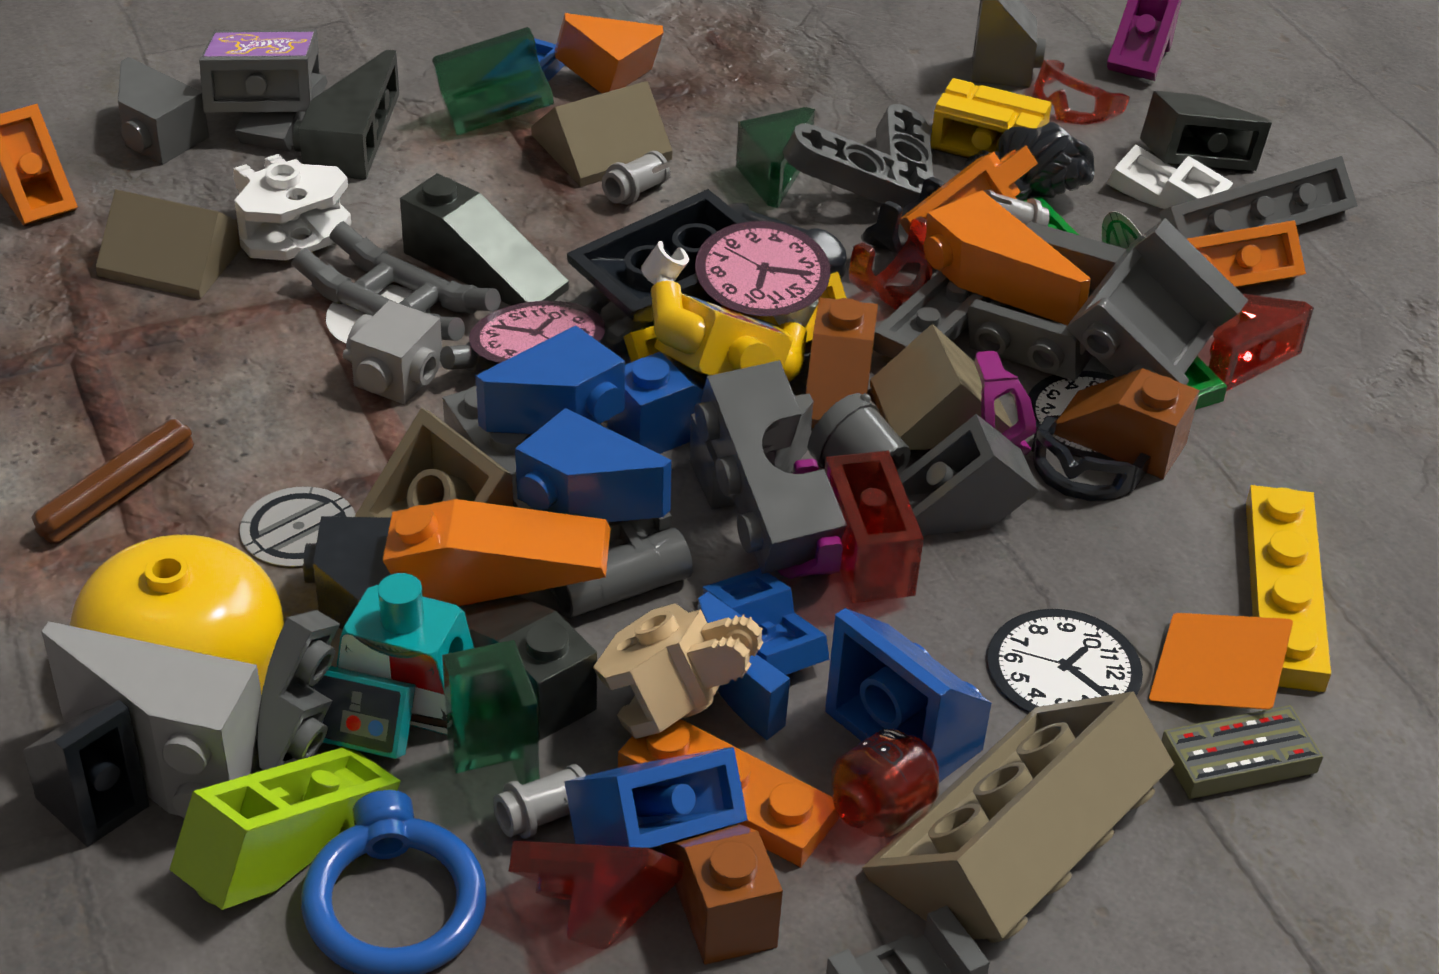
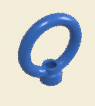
M381 790L363 796L353 807L354 826L331 839L316 855L306 873L301 893V910L304 923L317 947L334 963L353 973L425 974L431 972L459 955L479 929L487 901L486 882L483 871L474 853L459 837L437 824L414 818L412 800L405 793L395 790ZM409 848H414L433 856L449 871L456 887V902L453 913L439 931L419 943L395 948L374 946L348 933L335 916L332 904L334 885L342 871L352 861L365 853L376 859H390L402 855Z

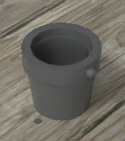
M866 393L851 394L836 402L815 425L807 446L810 455L818 461V465L821 468L828 467L833 469L868 495L880 493L882 488L898 477L904 471L911 455L910 448L879 414L878 407L871 401L870 395Z

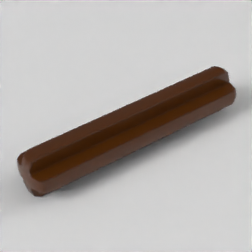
M170 419L37 509L31 517L36 533L50 544H56L64 540L191 451L194 442L191 437L192 432L187 425L183 426L177 419Z

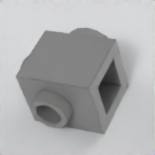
M390 300L374 316L367 314L358 318L351 328L346 348L343 351V359L352 363L354 386L406 404L423 385H428L433 380L437 370L442 366L440 362V352L442 350L440 318Z

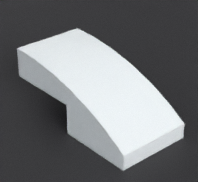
M1135 144L1113 169L1106 184L1139 201L1166 209L1228 190L1232 187L1233 182L1190 156L1176 169Z

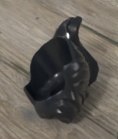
M1049 122L1042 127L1034 129L1011 127L998 139L995 154L999 160L1015 149L1017 151L1027 146L1038 162L1036 166L1014 182L1020 190V193L1016 196L1018 200L1025 201L1030 196L1054 198L1056 194L1065 193L1066 189L1069 191L1077 190L1080 186L1090 184L1094 179V154L1092 150L1054 122ZM981 150L977 154L970 156L965 162V168L976 159L990 152Z

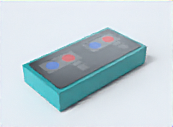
M330 666L317 684L309 685V687L333 700L322 721L328 727L323 742L394 759L406 754L416 688L415 684Z

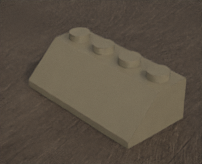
M1134 691L1035 707L922 811L909 826L905 827L870 859L862 869L869 881L925 921L928 913L947 905L972 939H987L991 943L1004 941L1024 928L1028 922L1026 914L1044 896L1058 891L1070 881L1072 877L1070 870L1088 852L1100 848L1113 837L1114 830L1112 827L1128 811L1143 805L1152 798L1155 793L1153 786L1175 764Z

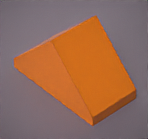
M565 13L555 47V58L600 93L620 89L652 70L664 33L663 26Z

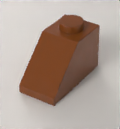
M819 297L806 394L810 393L814 401L811 428L814 429L825 412L836 402L851 394L868 393L878 304L859 302L850 298L830 299Z
M1141 368L1079 390L1058 418L1054 435L1111 457L1116 461L1127 462L1132 465L1142 452L1151 456L1146 473L1164 479L1187 444L1200 390L1177 382L1167 376Z
M733 824L661 845L704 965L778 947L783 890L757 830L740 824Z

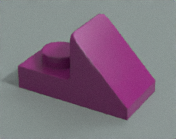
M1128 0L1107 60L1108 70L1155 81L1164 53L1170 52L1182 0Z

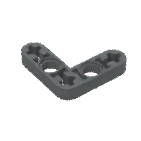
M901 104L888 106L877 125V150L811 124L797 125L783 149L784 158L796 170L881 204L891 201L900 205L902 209L920 197L924 180L934 177L928 123L917 111Z

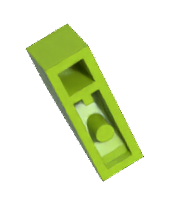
M342 747L192 792L169 870L194 888L202 899L216 905L221 910L274 892L309 865L331 839L354 826L353 807L360 798L381 790L398 791L401 781L357 750Z

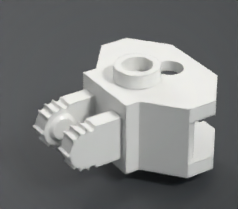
M279 154L265 158V169L257 172L250 169V166L247 164L233 168L234 181L240 193L234 200L240 246L250 258L289 260L294 258L304 248L312 252L335 244L329 238L334 227L342 221L346 222L349 226L351 225V214L340 204V197L348 187L347 176L337 166L301 164L297 159L286 162Z

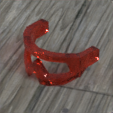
M1044 60L1032 97L1051 102V107L1054 106L1057 120L1066 123L1088 125L1104 122L1112 114L1125 111L1130 100L1129 96L1123 93L1107 92L1063 72L1065 64L1059 60ZM1048 80H1057L1072 89L1094 96V111L1087 113L1070 110L1064 89L1057 90L1047 97L1044 93L1045 84Z
M919 216L911 221L908 238L904 247L888 267L877 276L872 272L875 257L874 248L864 242L854 245L849 267L850 282L865 293L873 292L879 300L897 310L903 302H906L932 276L933 267L924 258L923 247L926 239L927 219ZM906 263H920L921 267L910 286H885L893 280Z

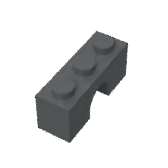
M780 360L707 376L701 403L695 405V421L699 435L704 442L711 441L717 456L715 470L721 492L726 497H733L739 513L737 516V531L740 542L747 553L754 552L762 574L800 565L814 559L816 543L820 538L838 536L842 540L847 527L824 469L804 474H791L773 466L765 456L768 452L791 447L802 415Z

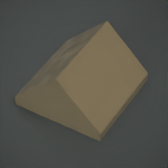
M648 81L554 107L531 126V135L580 187L602 181L603 175L606 174L608 167L616 162L627 164L650 151H658L667 161L672 160L673 150Z
M115 189L96 263L97 276L202 299L242 249L237 220L218 211Z
M933 324L870 379V391L880 415L910 450L933 449L975 414L981 417L982 385L974 361ZM997 398L994 402L995 429L1003 433L1013 425L1000 399Z
M421 408L355 514V517L391 518L392 512L452 499L513 507V477L510 472L429 410Z

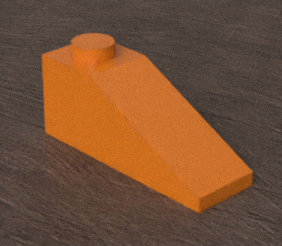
M983 190L928 212L926 239L923 245L924 258L934 269L939 270L957 287L1064 325L1070 323L1087 301L1091 278Z
M452 499L428 505H417L392 512L383 562L391 575L407 573L418 578L422 585L423 597L457 606H464L606 578L611 528L606 519Z

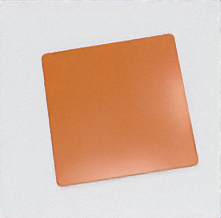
M1192 613L1173 614L1149 699L1157 702L1267 710L1273 708L1293 620Z

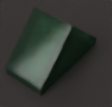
M802 107L738 122L736 167L768 206L775 208L780 206L800 173L784 158L783 149L797 125H814L815 109Z

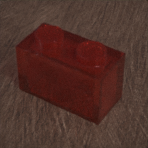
M889 450L826 457L825 472L847 524L841 540L843 553L840 571L851 603L916 596L924 538Z

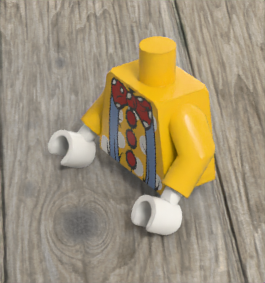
M659 241L643 263L641 270L648 281L654 284L651 288L654 332L657 336L654 348L690 368L708 375L720 374L780 360L789 382L799 375L805 355L807 339L805 328L818 305V299L797 312L774 316L780 325L778 327L775 324L682 294L681 286L674 281L689 262V257L686 251L680 247L670 257L663 249V242Z

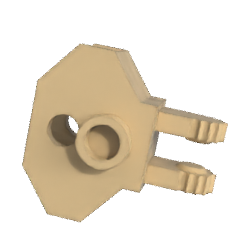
M671 604L651 610L619 631L593 668L598 678L610 690L631 686L635 696L629 705L621 708L617 716L622 726L637 739L660 733L679 719L691 717L702 712L711 705L714 700L713 696L720 685L729 683L731 679L736 681L738 677L743 678L751 665L749 662L750 656H755L764 643L762 641L763 628H760L752 620V617L746 618L744 615L742 617L735 615L733 619L728 617L707 623L701 609L688 613L677 604Z

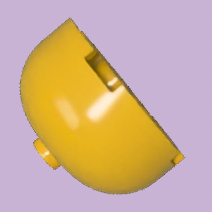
M168 535L131 545L99 566L84 584L75 601L70 626L255 664L258 669L262 695L268 665L276 641L284 626L281 603L272 581L261 566L250 556L228 543L213 538L197 535Z

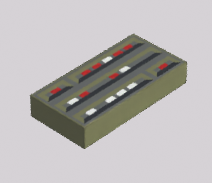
M1291 705L1164 730L1161 740L1175 764L1172 769L1189 799L1318 773L1323 759L1322 753Z

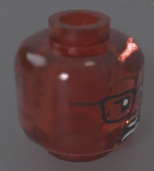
M881 729L836 760L831 771L834 807L845 823L869 836L887 838L899 833L928 812L939 796V766L935 755L930 747L921 739L900 730Z

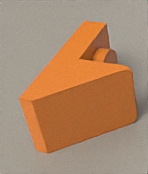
M38 104L1 113L0 193L23 225H27L76 210L78 208Z

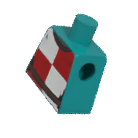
M407 573L389 575L379 585L367 588L342 630L337 667L415 684L410 725L457 738L483 690V679L465 612L457 605L423 597L421 582L415 576Z

